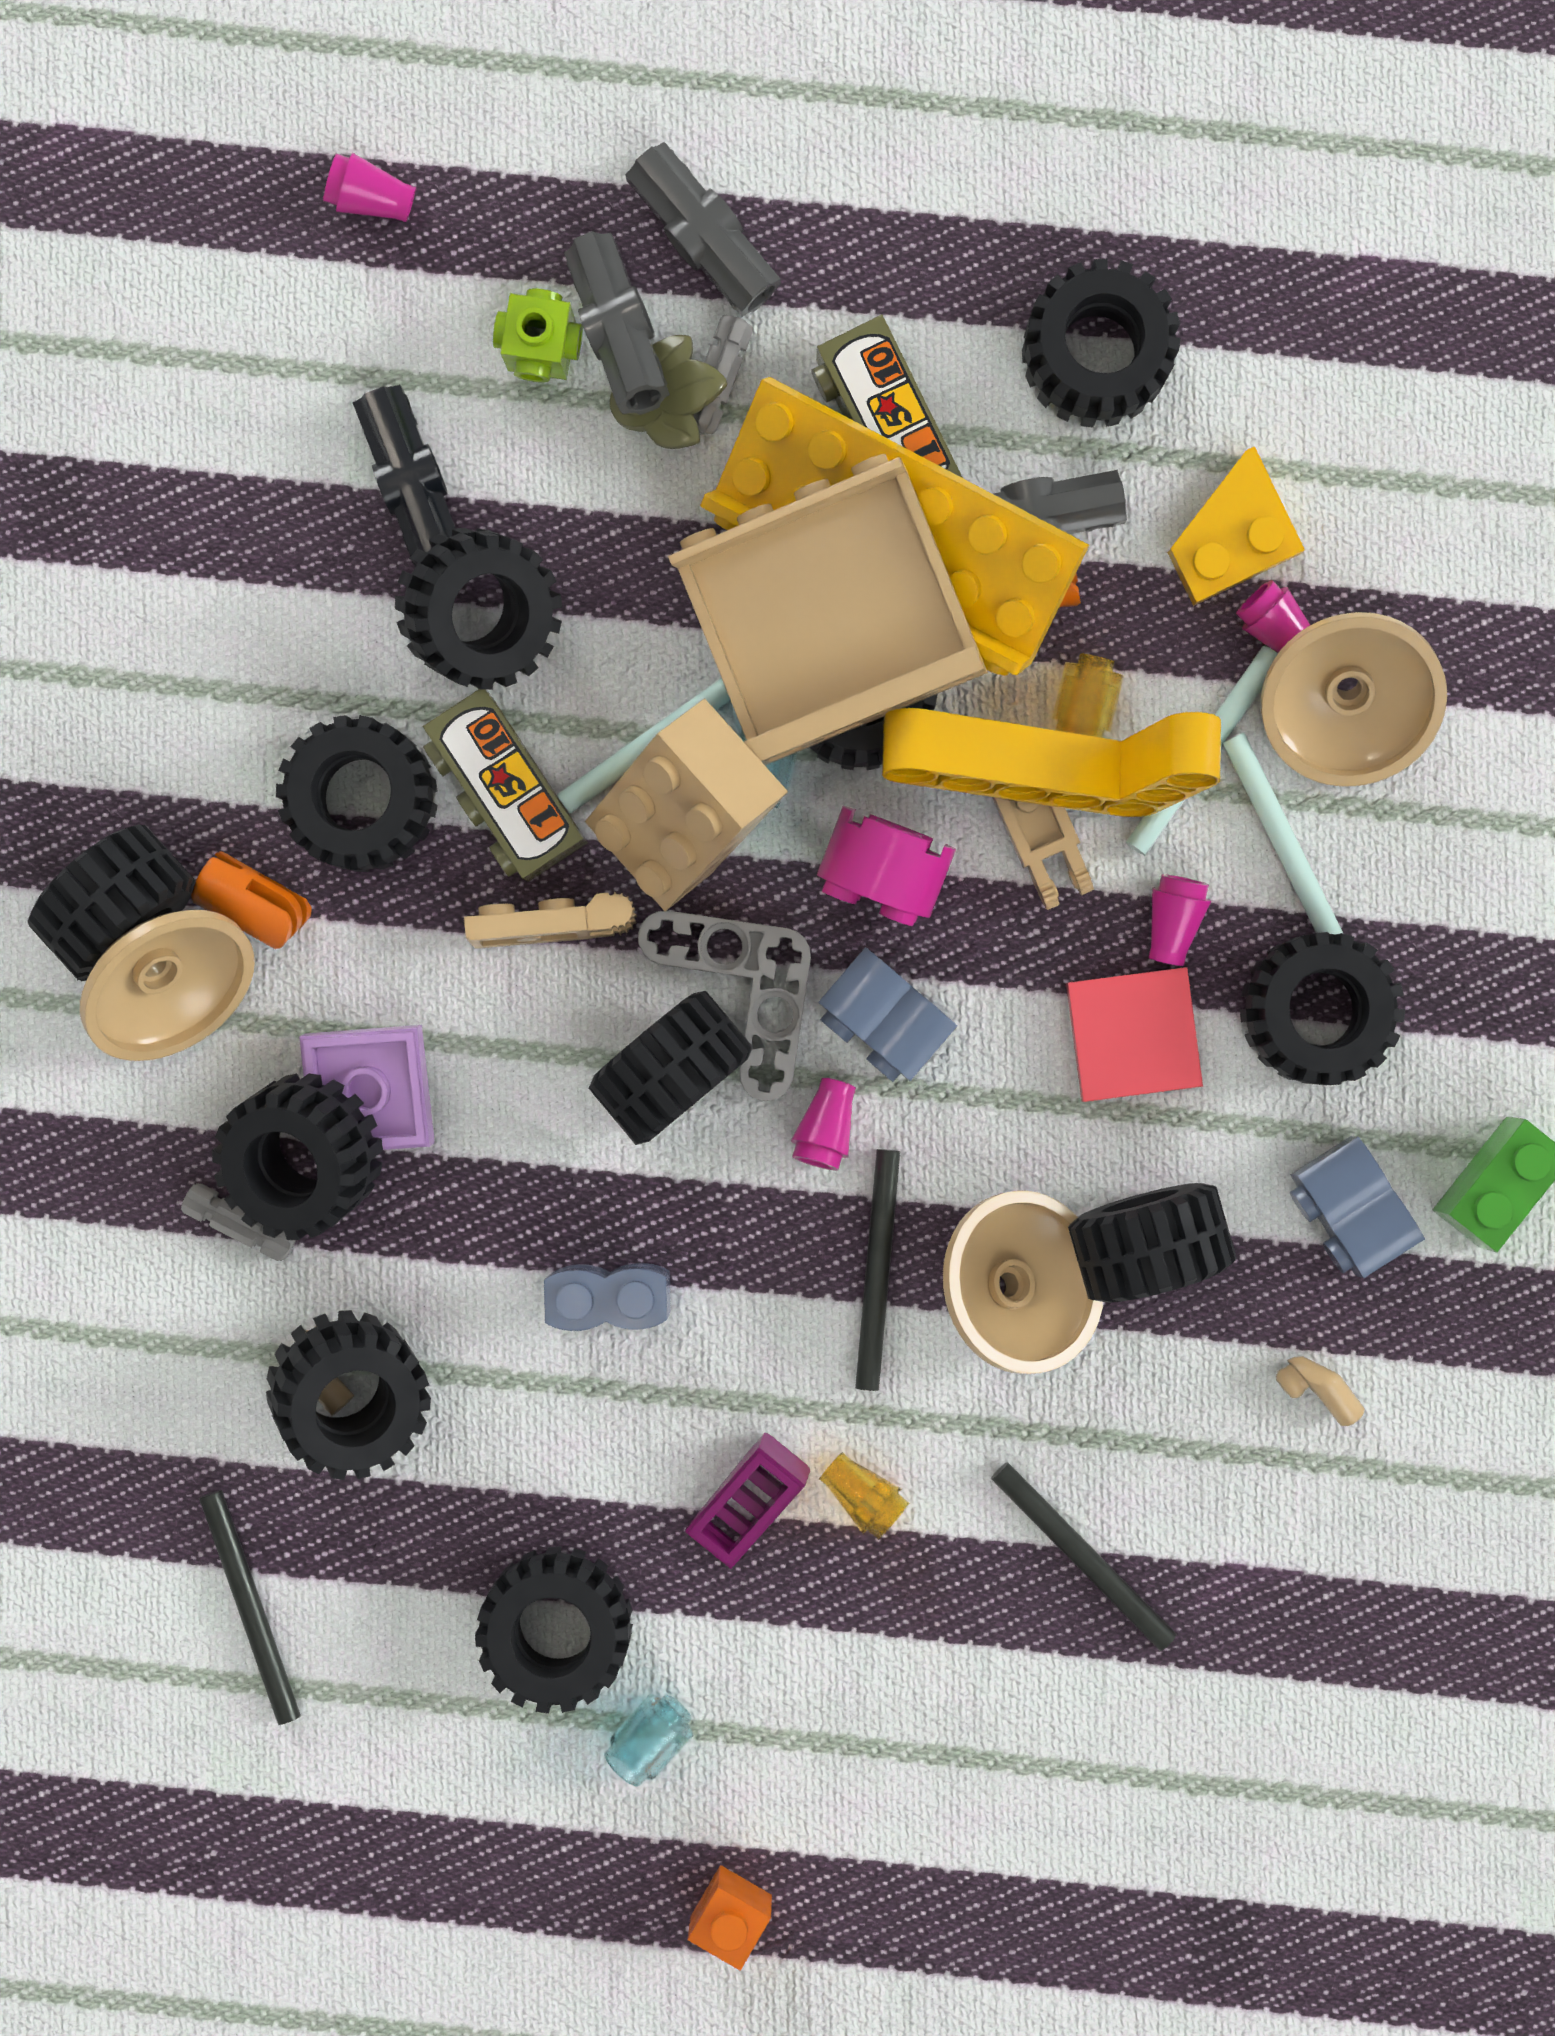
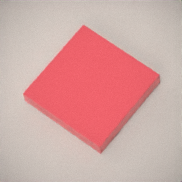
M1187 967L1066 983L1081 1102L1203 1087Z

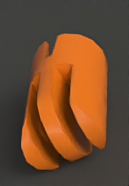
M222 851L215 853L217 858H210L196 879L191 894L192 902L207 911L216 912L230 918L242 931L273 949L282 948L311 917L312 907L307 899Z

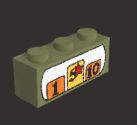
M882 314L817 346L816 362L818 366L811 369V373L826 403L835 399L842 415L962 477Z
M478 689L422 726L432 740L423 746L425 752L442 776L452 771L463 787L464 792L457 795L456 798L475 827L485 821L497 839V842L489 846V849L508 877L518 871L522 879L529 882L588 843L487 690Z

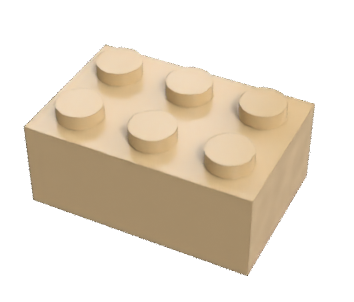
M704 698L656 734L585 820V823L596 834L601 845L611 851L634 876L639 887L647 895L651 896L664 911H667L709 877L788 791Z

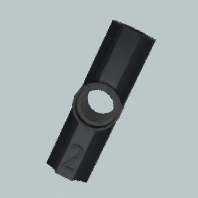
M400 384L390 387L383 386L365 393L360 399L353 402V406L376 463L372 465V470L390 514L392 516L396 515L403 533V540L411 557L417 549L425 552L432 549L428 541L429 539L438 534L451 537L452 529L457 528L444 497L448 495V491L429 444L424 445L407 395Z

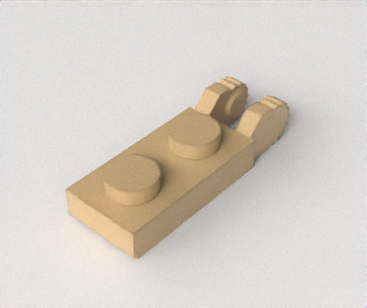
M992 797L1023 868L1028 867L1034 886L1047 910L1059 905V894L1053 880L1049 878L1042 860L1062 852L1068 868L1069 878L1074 888L1078 889L1081 895L1094 890L1089 872L1077 847L1080 844L1079 838L1065 807Z
M614 892L613 895H609V893L596 894L587 906L575 907L574 899L557 898L538 902L539 910L515 912L513 904H490L479 907L478 916L464 917L466 939L475 949L609 937L614 936L615 933L621 935L624 932L628 933L629 929H633L632 926L636 924L635 917L637 915L634 913L635 908L632 907L633 902L629 901V897L623 896V893L619 895Z

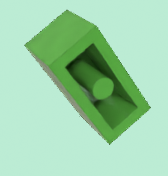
M1506 1117L1432 1210L1478 1247L1497 1253L1555 1181V1142L1528 1120Z

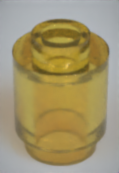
M1080 653L1078 663L1065 662L1052 719L1057 721L1055 730L1103 738L1104 732H1111L1124 675L1113 672L1115 661Z

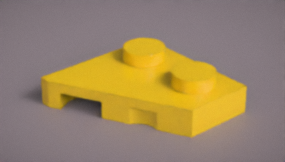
M1255 446L1245 451L1167 552L1193 606L1284 563L1305 551Z

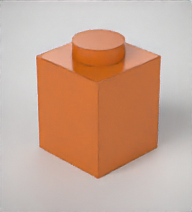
M720 1865L690 1916L688 1941L741 1971L771 1919L772 1894Z

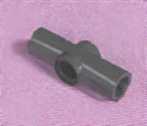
M665 142L655 147L651 146L635 160L634 165L625 174L626 181L662 222L667 238L680 256L694 270L698 271L701 268L713 282L716 289L724 295L732 308L741 317L756 311L769 300L774 291L781 285V278L742 234L744 230L741 223L720 195L711 188L706 191L692 175L689 168L674 154V151Z
M594 231L581 235L573 240L572 246L564 254L574 281L573 284L583 306L578 309L582 326L597 359L602 361L614 399L621 413H637L639 415L648 413L659 408L664 398L670 395L661 363L651 342V339L655 337L650 318L636 287L631 285L613 235L611 233L599 234Z
M1118 470L1055 482L1052 477L1031 478L1008 484L1000 489L1001 492L993 493L1068 534L1116 527V525L1125 524L1127 521L1126 499Z

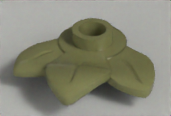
M673 335L652 344L661 363L670 393L661 402L660 407L642 415L637 413L622 414L611 392L610 409L616 421L624 428L646 432L652 441L660 447L680 449L696 445L700 442L698 424L693 415L713 402L727 387V380L711 365L692 359L693 342L689 335Z

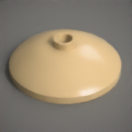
M1362 612L1340 614L1323 619L1295 635L1273 660L1266 674L1261 693L1263 725L1267 737L1278 756L1289 767L1304 777L1334 786H1361L1387 779L1410 766L1433 742L1443 722L1447 704V685L1441 663L1435 651L1424 637L1412 627L1397 619L1381 614ZM1346 678L1358 680L1357 685L1351 690L1342 691L1337 688L1339 683Z
M186 910L167 913L137 925L118 938L102 954L85 982L80 999V1017L85 1031L92 1042L104 1053L129 1061L159 1059L195 1045L218 1029L233 1014L246 995L252 981L255 965L254 952L249 939L233 920L222 914L206 910Z
M1011 1191L1000 1193L981 1201L966 1213L951 1236L945 1254L943 1289L948 1312L956 1330L966 1345L982 1360L1010 1373H1043L1067 1364L1090 1341L1098 1325L1103 1308V1302L1088 1299L1068 1226L1078 1217L1064 1204L1048 1195L1033 1191ZM1000 1276L1006 1284L1004 1295L1000 1289Z

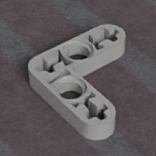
M658 911L649 915L639 929L638 943L642 953L652 962L665 966L753 978L745 1038L751 1045L754 1035L768 1041L790 1040V1049L788 1054L776 1049L774 1066L776 1069L784 1071L783 1082H773L770 1091L758 1090V1080L749 1077L750 1067L761 1065L764 1048L752 1049L748 1060L740 1065V1082L744 1090L752 1098L761 1101H773L782 1097L790 1088L794 1076L811 961L810 947L806 939L799 932L783 927L674 911ZM663 921L673 922V931L675 933L692 936V924L704 925L698 940L699 961L686 960L691 949L690 947L674 945L670 947L668 955L658 954V945L649 941L650 931H658L661 929ZM728 929L740 937L742 952L736 961L730 964H719L711 959L707 944L709 938L715 932ZM783 938L792 940V949L802 953L800 963H791L787 972L786 982L799 981L798 993L796 995L781 988L760 989L762 976L775 980L776 962L772 959H767L766 953L768 948H778L780 940ZM771 997L785 999L793 1010L791 1024L781 1032L772 1033L765 1030L758 1020L760 1005Z

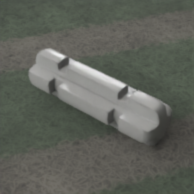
M723 315L720 318L713 337L718 340L717 346L710 345L704 363L717 369L726 378L727 387L713 402L693 415L698 424L699 432L713 434L717 431L723 415V411L718 409L720 403L723 405L727 404L743 358L738 356L739 351L747 350L753 333V327L741 318L730 315Z
M194 1184L187 1192L181 1206L184 1214L200 1222L206 1219L209 1220L210 1227L251 1248L256 1245L260 1246V1253L276 1261L285 1260L292 1251L296 1240H287L284 1231L276 1238L263 1234V1225L260 1223L250 1227L241 1220L245 1213L238 1206L231 1210L224 1200L225 1198H218L219 1192L203 1184Z

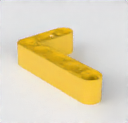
M920 708L894 709L886 712L884 715L882 776L889 781L1054 807H1065L1067 809L1114 816L1142 817L1162 811L1220 782L1221 719L1209 713H1176L1165 717L1122 741Z

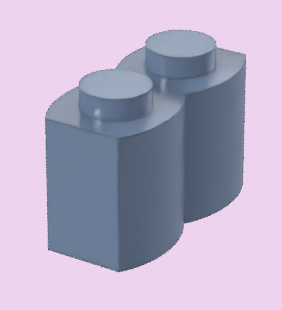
M866 947L818 1002L827 1010L820 1020L846 1043L854 1035L866 1043L873 1050L866 1060L892 1082L900 1074L911 1081L958 1026Z
M1359 1136L1348 1137L1290 1174L1297 1188L1290 1191L1294 1203L1308 1222L1318 1218L1330 1237V1239L1323 1242V1246L1341 1273L1351 1269L1355 1276L1365 1278L1425 1240L1410 1212L1392 1189L1382 1169Z
M649 1263L628 1264L611 1272L586 1264L560 1268L544 1279L545 1323L566 1331L588 1330L604 1322L631 1330L655 1327L665 1322L671 1313L670 1271Z

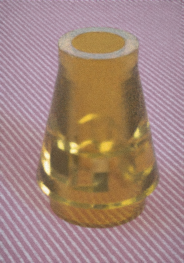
M843 1452L837 1456L819 1478L829 1488L864 1535L869 1531L878 1540L884 1536L910 1505L899 1494L902 1491L901 1487L854 1462Z

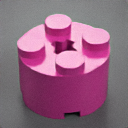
M842 806L817 872L819 877L826 880L822 892L851 904H856L857 901H860L861 896L882 903L879 911L880 915L908 926H913L918 916L930 918L956 848L945 844L941 854L929 850L933 838L871 814L869 818L864 816L862 824L852 821L856 809Z

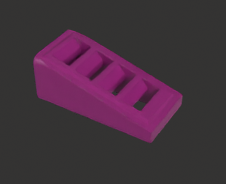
M764 1433L688 1524L685 1532L732 1569L805 1487L810 1473L809 1466L773 1436ZM771 1474H773V1475H774L777 1479H779L783 1484H781L778 1480H776ZM747 1479L750 1480L771 1499L768 1503L764 1502L743 1483ZM730 1498L735 1500L755 1517L752 1522L747 1520L727 1503ZM715 1515L740 1534L736 1542L710 1522Z

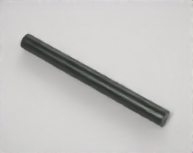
M876 1150L855 1384L856 1389L878 1391L880 1384L900 1151Z
M1008 1462L1004 1463L993 1474L991 1480L1159 1651L1164 1650L1173 1642L1177 1634Z
M221 1489L201 1496L199 1500L278 1725H283L296 1720L301 1714L223 1491Z

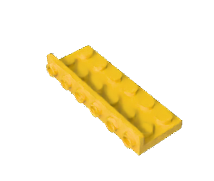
M772 377L761 379L715 490L704 494L700 504L702 508L715 514L714 521L722 528L730 530L739 526L736 518L752 508L771 504L774 511L795 502L794 492L810 483L828 479L832 486L853 477L851 468L866 459L881 454H886L888 461L900 457L906 467L986 670L1004 676L1009 673L1018 675L1032 664L1089 544Z

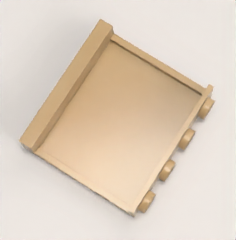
M881 454L866 459L851 468L854 475L851 478L832 486L828 479L810 483L794 492L795 502L774 511L771 504L752 508L736 518L739 526L716 535L714 528L694 533L680 541L681 551L668 556L671 565L679 570L745 735L746 741L744 743L764 765L881 718L888 711L905 708L988 673L906 467L900 457L888 461L886 454Z

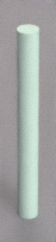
M1262 646L1215 714L1221 719V747L1222 743L1227 740L1263 688L1268 669L1278 654L1267 646ZM1183 801L1155 814L1143 816L1127 839L1126 844L1145 856Z
M722 678L559 792L557 796L570 814L618 781L657 733L705 698L716 711L731 701Z
M1243 732L1226 740L1222 744L1315 932L1343 933L1245 733Z

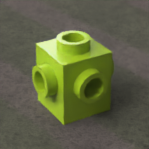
M532 288L527 290L526 296L510 293L507 312H497L493 331V347L501 349L500 354L507 370L514 372V376L517 378L539 383L549 382L550 378L567 380L570 360L578 361L583 326L581 323H576L570 302L562 301L563 297L556 292ZM527 326L545 329L537 337H531L526 334Z

